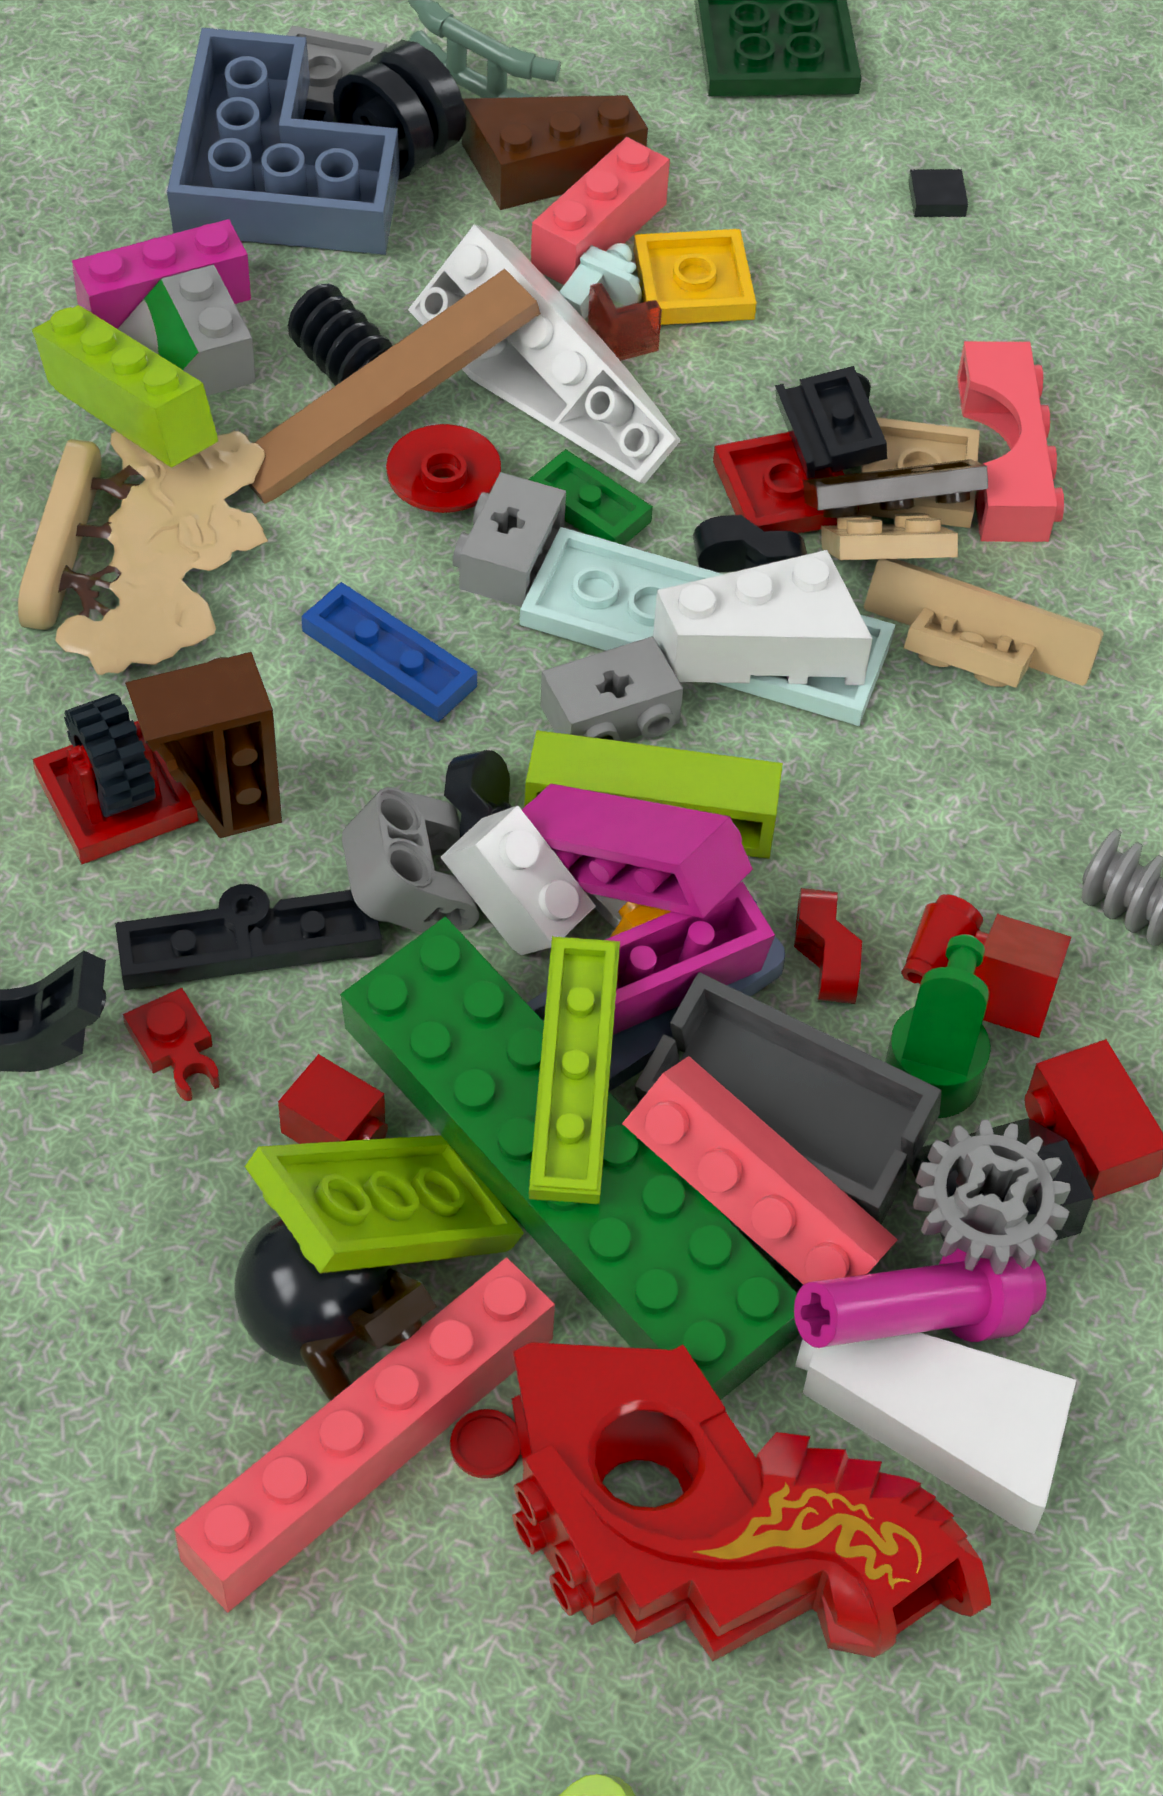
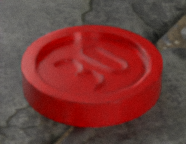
M480 1409L472 1411L456 1423L451 1433L450 1450L452 1457L461 1470L473 1477L488 1479L501 1476L513 1468L521 1454L515 1422L509 1416L497 1410Z

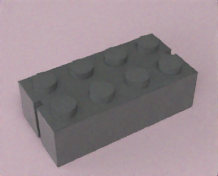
M698 972L670 1022L673 1039L663 1034L634 1086L638 1102L642 1100L665 1071L690 1056L882 1225L906 1179L907 1163L913 1166L940 1115L941 1089ZM678 1050L684 1052L681 1060H679Z

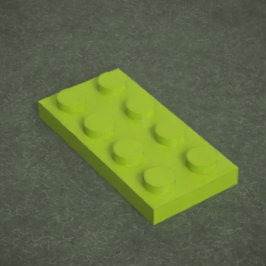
M441 1135L258 1146L244 1166L261 1189L266 1203L278 1213L299 1243L302 1254L316 1267L319 1273L503 1253L512 1249L524 1234L504 1205Z

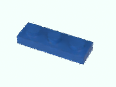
M340 582L301 616L302 632L436 722L441 721L477 687L476 670L343 582Z

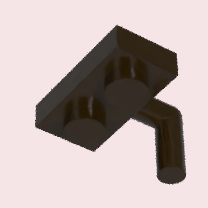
M390 1268L386 1279L390 1291L387 1293L382 1285L372 1296L373 1312L368 1314L358 1309L348 1317L354 1331L338 1337L310 1341L300 1347L301 1358L329 1402L352 1384L334 1353L356 1336L377 1349L382 1348L384 1345L388 1347L395 1346L413 1336L422 1325L420 1319L437 1307L423 1283Z

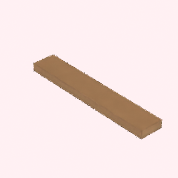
M503 269L254 442L264 450L265 458L255 477L254 483L249 484L250 488L264 504L278 498L541 314L537 301L506 269Z

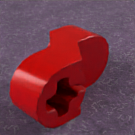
M800 888L794 947L820 968L817 1000L855 1004L860 979L862 940L836 920L838 892Z

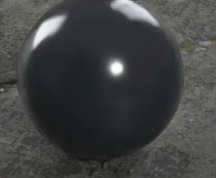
M280 1216L263 1226L252 1237L239 1260L235 1276L237 1310L247 1332L264 1351L281 1361L307 1367L301 1358L300 1347L310 1341L338 1337L354 1331L348 1317L358 1309L368 1314L373 1312L372 1296L382 1285L387 1293L390 1291L386 1279L391 1266L319 1273L316 1267L302 1254L299 1243ZM356 1336L335 1352L334 1355L338 1362L347 1360L359 1353L368 1343Z

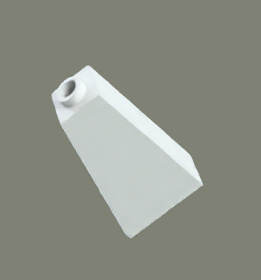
M923 1333L823 1348L812 1347L804 1339L802 1340L795 1367L808 1371L803 1390L804 1395L1020 1530L1035 1533L1046 1507L1076 1384L1075 1379Z

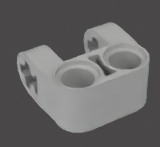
M386 787L379 790L349 822L342 832L343 849L351 893L354 901L365 914L378 921L391 922L420 932H425L445 916L459 931L468 930L476 924L479 919L478 905L462 884L453 875L434 871L432 856L444 854L460 839V820L454 805L428 796Z

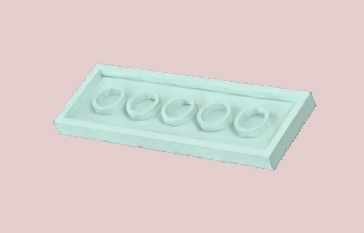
M560 527L520 608V625L607 651L653 636L657 590L723 574ZM861 615L873 638L864 685H845L844 677H808L807 684H788L787 676H751L750 683L716 684L859 726L893 640L896 624Z

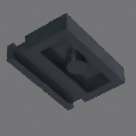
M854 366L800 379V386L785 389L784 384L775 385L777 405L807 479L816 477L815 471L830 468L832 473L887 459V442Z

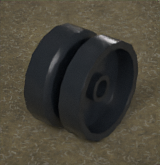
M400 40L373 56L370 62L358 66L338 79L333 91V107L338 123L398 128L400 168L398 181L410 176L426 165L430 158L442 154L457 144L466 130V109L460 89L449 70L436 55L417 42Z

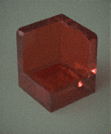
M601 282L590 285L588 324L620 361L659 351L662 309L656 300L640 304L638 302L616 308Z

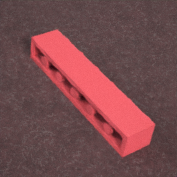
M506 1257L420 1327L413 1336L398 1345L177 1526L174 1531L180 1561L227 1613L230 1612L516 1371L513 1351L530 1342L549 1343L553 1339L555 1303Z

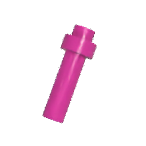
M957 1249L949 1256H943L939 1265L808 1282L800 1288L796 1295L794 1318L801 1337L815 1348L947 1328L965 1341L980 1342L1010 1337L1019 1333L1028 1323L1030 1316L1036 1314L1043 1306L1046 1298V1280L1040 1265L1035 1259H1033L1029 1267L1023 1269L1013 1256L1009 1257L1002 1274L994 1273L990 1259L980 1258L973 1271L965 1269L966 1252Z

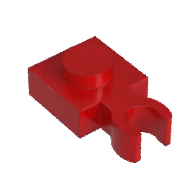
M182 987L123 1014L124 1025L152 1073L154 1074L172 1066L174 1069L175 1087L182 1099L188 1102L193 1100L191 1088L186 1082V1079L192 1074L201 1073L206 1075L214 1089L219 1088L220 1080L216 1064L208 1056L199 1053L213 1046L212 1036Z

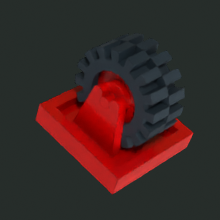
M115 693L65 710L64 714L66 717L64 719L69 730L67 731L68 738L72 745L33 759L35 774L81 865L199 821L197 808L192 803L189 792L181 782L177 783L174 780L163 758L157 751L153 752L145 742L139 722L130 721L128 709L125 704L122 705L121 698L115 695Z

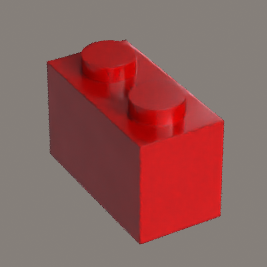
M997 914L989 934L977 930L975 935L984 945L985 954L981 965L975 967L974 975L979 977L989 989V1000L983 1021L1039 1038L1071 936Z
M1107 1039L1036 1063L1024 1098L1028 1117L1067 1139L1094 1195V1200L1159 1177L1163 1168V1132Z

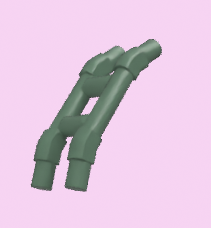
M408 0L409 4L417 12L419 20L431 33L440 38H447V53L422 30L414 32L409 41L417 42L433 52L449 70L457 85L482 98L535 96L521 93L513 88L508 89L507 73L529 80L537 78L552 82L558 81L561 69L560 61L537 57L535 53L521 51L513 46L510 48L453 18V15L445 11L436 1ZM467 49L487 59V77L467 67Z

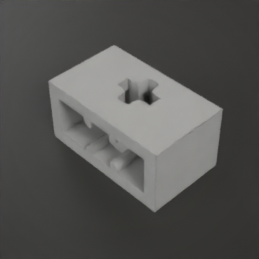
M500 472L490 494L482 492L477 501L473 517L474 526L470 534L461 533L456 543L453 554V566L459 568V589L521 607L560 527L564 528L566 491Z
M653 636L542 671L540 706L555 733L623 742L641 735L647 738H655L665 734L673 725L680 723L683 687Z

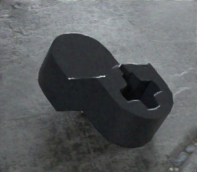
M742 515L709 518L701 522L693 533L698 566L717 573L740 571L807 555L805 541L799 534L792 531L764 532Z
M483 750L461 754L454 757L448 765L444 796L461 812L460 838L482 818L512 807L509 804L510 774L503 758L495 751Z

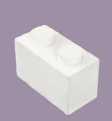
M518 805L482 818L440 857L509 946L520 955L551 948L552 936L565 937L596 907Z

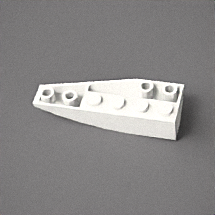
M474 224L410 306L409 312L423 326L497 273L506 269L537 301L541 314L466 365L462 370L474 382L636 481L645 484L679 444L680 438L657 406L606 343L511 240Z

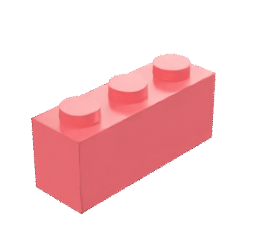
M626 137L532 222L531 263L542 274L565 285L580 265L581 256L587 252L591 245L607 251L614 244H624L666 205L670 159Z

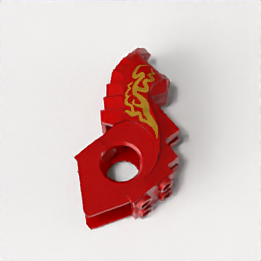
M530 1342L513 1351L520 1394L511 1398L523 1463V1480L514 1485V1492L521 1510L513 1514L512 1518L517 1533L527 1550L531 1554L542 1550L555 1570V1573L549 1576L550 1584L559 1604L569 1616L582 1611L590 1624L593 1625L614 1614L634 1644L685 1621L713 1662L813 1609L817 1612L828 1649L875 1658L893 1647L896 1643L897 1634L940 1604L951 1611L969 1617L991 1605V1596L983 1563L967 1540L968 1535L953 1519L954 1515L936 1500V1496L921 1488L922 1483L910 1478L879 1472L882 1461L848 1458L846 1449L808 1448L810 1436L776 1432L759 1451L757 1457H755L726 1413V1408L684 1345L673 1350ZM633 1460L652 1461L667 1468L678 1479L683 1494L675 1501L657 1507L633 1506L616 1498L602 1482L605 1476L620 1464Z

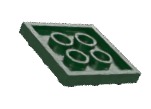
M694 0L708 97L860 93L862 77L847 0Z

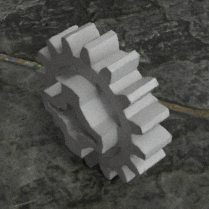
M988 1119L981 1120L976 1135L973 1137L961 1125L954 1127L949 1138V1145L939 1140L932 1144L927 1157L930 1162L921 1163L915 1180L923 1188L917 1191L913 1202L914 1209L931 1212L926 1216L921 1228L924 1236L941 1232L945 1240L939 1253L947 1257L957 1249L966 1252L965 1269L973 1271L980 1258L990 1259V1264L995 1274L1003 1273L1011 1256L1023 1269L1029 1267L1036 1255L1035 1248L1045 1253L1050 1251L1057 1238L1054 1230H1062L1069 1215V1211L1062 1207L1061 1204L1065 1203L1071 1191L1070 1184L1052 1180L1056 1177L1062 1165L1059 1157L1042 1161L1038 1153L1043 1139L1037 1136L1026 1145L1017 1141L1018 1125L1010 1123L1006 1128L1003 1136L994 1135L993 1128ZM956 1169L959 1174L956 1183L959 1187L956 1188L954 1195L948 1197L946 1188L947 1178ZM1035 1195L1036 1215L1034 1220L1028 1224L1025 1218L1029 1211L1025 1205L1029 1197Z

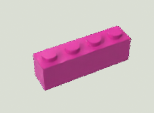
M556 784L548 785L522 809L568 871L587 893L704 918L753 870L741 843V834L730 816Z

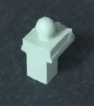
M617 243L608 248L607 251L591 245L587 252L581 256L580 265L559 292L583 319L592 312L604 296L633 310L640 304L643 294L639 285L640 279L632 275L637 266L631 262L632 252L630 247L623 243Z

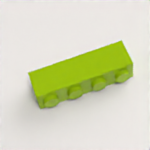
M77 305L55 312L50 320L32 329L48 382L60 394L172 468L219 442L203 382L82 306Z
M536 730L525 782L524 807L548 785L556 784L730 816L741 834V843L747 856L770 859L783 763Z

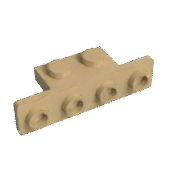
M878 559L864 604L866 611L909 625L910 628L904 649L918 653V657L922 661L937 667H949L952 665L974 673L975 678L980 682L995 687L1009 685L1017 688L1029 667L1083 686L1089 679L1104 635L1103 631L1099 628L898 559Z

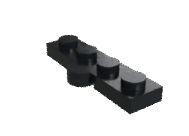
M239 884L230 887L222 894L217 909L115 923L124 990L382 954L379 922L369 917L359 908L354 901L351 890L281 899L273 908H270V900L267 893L260 887L252 884Z

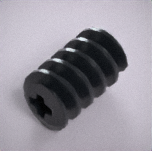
M329 283L318 284L309 289L297 301L290 313L288 321L290 338L297 347L303 350L310 360L314 361L319 370L326 374L335 386L393 346L386 336L380 335L378 328L373 323L368 322L360 310L355 309L351 300L344 297L337 286Z

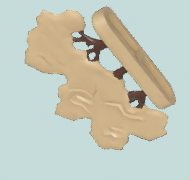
M115 431L111 433V445L123 460L122 470L104 479L100 478L101 453L99 447L90 441L68 440L22 577L18 598L20 625L24 628L50 629L58 618L66 589H74L81 599L84 610L78 615L65 620L57 629L55 641L65 652L78 653L89 657L97 675H103L108 672L119 674L131 663L156 665L162 660L173 657L180 648L194 646L213 635L216 626L209 604L185 584L183 577L192 568L207 571L214 570L230 561L233 552L237 550L248 551L268 541L263 533V527L253 513L231 508L225 501V498L237 492L241 487L254 483L255 477L265 458L264 450L257 443H250L248 437L242 432L232 431L227 434L217 435L219 442L171 468ZM132 475H141L145 478L141 484L124 483ZM97 490H104L122 500L121 508L109 517L107 523L102 526L87 525ZM83 537L108 539L114 545L115 552L111 563L107 567L92 575L73 571ZM116 572L119 574L113 582L101 579L107 573ZM96 585L110 589L119 598V606L115 609H109L94 599L98 598L100 591H94L91 588ZM90 609L98 610L104 616L101 621L89 619Z

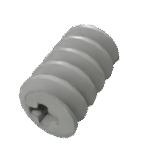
M1115 829L1101 843L1083 874L1082 881L1084 886L1081 898L1083 903L1088 906H1095L1105 899L1103 912L1109 919H1116L1127 911L1125 918L1126 929L1131 933H1137L1148 925L1147 942L1152 946H1159L1163 943V878L1160 877L1163 857L1158 855L1147 865H1140L1139 860L1143 845L1136 842L1122 854L1117 851L1121 831Z

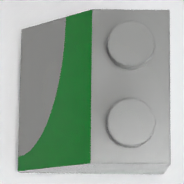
M214 265L160 279L118 328L121 332L203 382L206 396L256 382L252 336Z

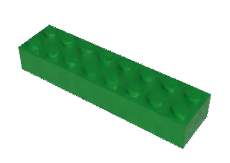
M446 916L340 994L345 1029L631 1348L673 1350L684 1345L721 1400L800 1335L794 1318V1303L797 1293L720 1210L622 1124L630 1113L609 1091L600 1204L529 1199L544 1021Z

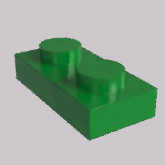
M567 449L528 479L565 490V521L584 534L625 545L652 521L653 506Z

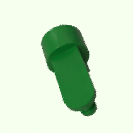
M968 934L954 936L949 940L946 949V957L949 960L947 967L934 968L926 972L922 977L915 1006L904 1012L893 1027L885 1063L941 1089L940 1115L938 1118L957 1115L973 1104L979 1094L991 1052L990 1039L982 1025L989 1000V989L979 977L974 975L975 967L981 965L983 961L985 947L976 937Z

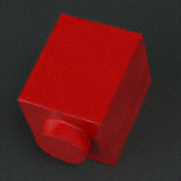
M320 1054L314 1058L278 1101L281 1133L299 1144L384 1139L387 1135L388 1124L385 1123L384 1093Z

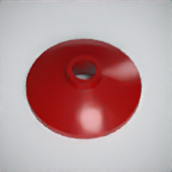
M436 424L415 429L400 438L389 452L386 472L392 490L406 503L425 511L450 513L476 506L482 492L490 494L501 472V460L495 446L482 434L463 426Z

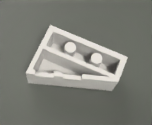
M827 550L657 590L653 637L679 682L750 683L751 676H787L788 684H807L808 677H844L845 685H864L873 638Z

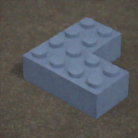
M201 28L167 188L173 234L229 219L240 241L386 255L400 173L398 128L304 120L310 86L306 37Z

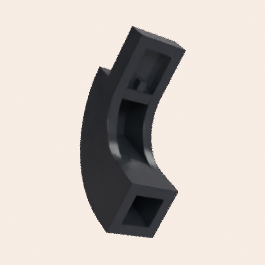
M83 950L36 983L19 988L0 989V1071H41L61 1065L83 1054L85 1028L100 1018L106 1003V992L103 989L106 960Z

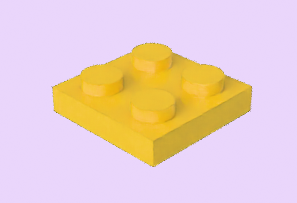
M740 229L634 234L633 251L638 278L640 279L639 284L643 294L642 300L647 326L755 320L757 303Z

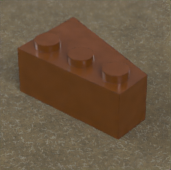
M627 95L463 98L466 109V130L462 136V146L500 210L564 194L626 137L647 147L648 127Z
M252 652L231 657L215 658L206 663L125 682L145 742L153 752L157 751L163 758L171 776L177 783L181 782L186 788L192 803L219 838L282 823L273 708Z

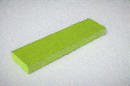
M552 936L529 1199L600 1204L620 941Z

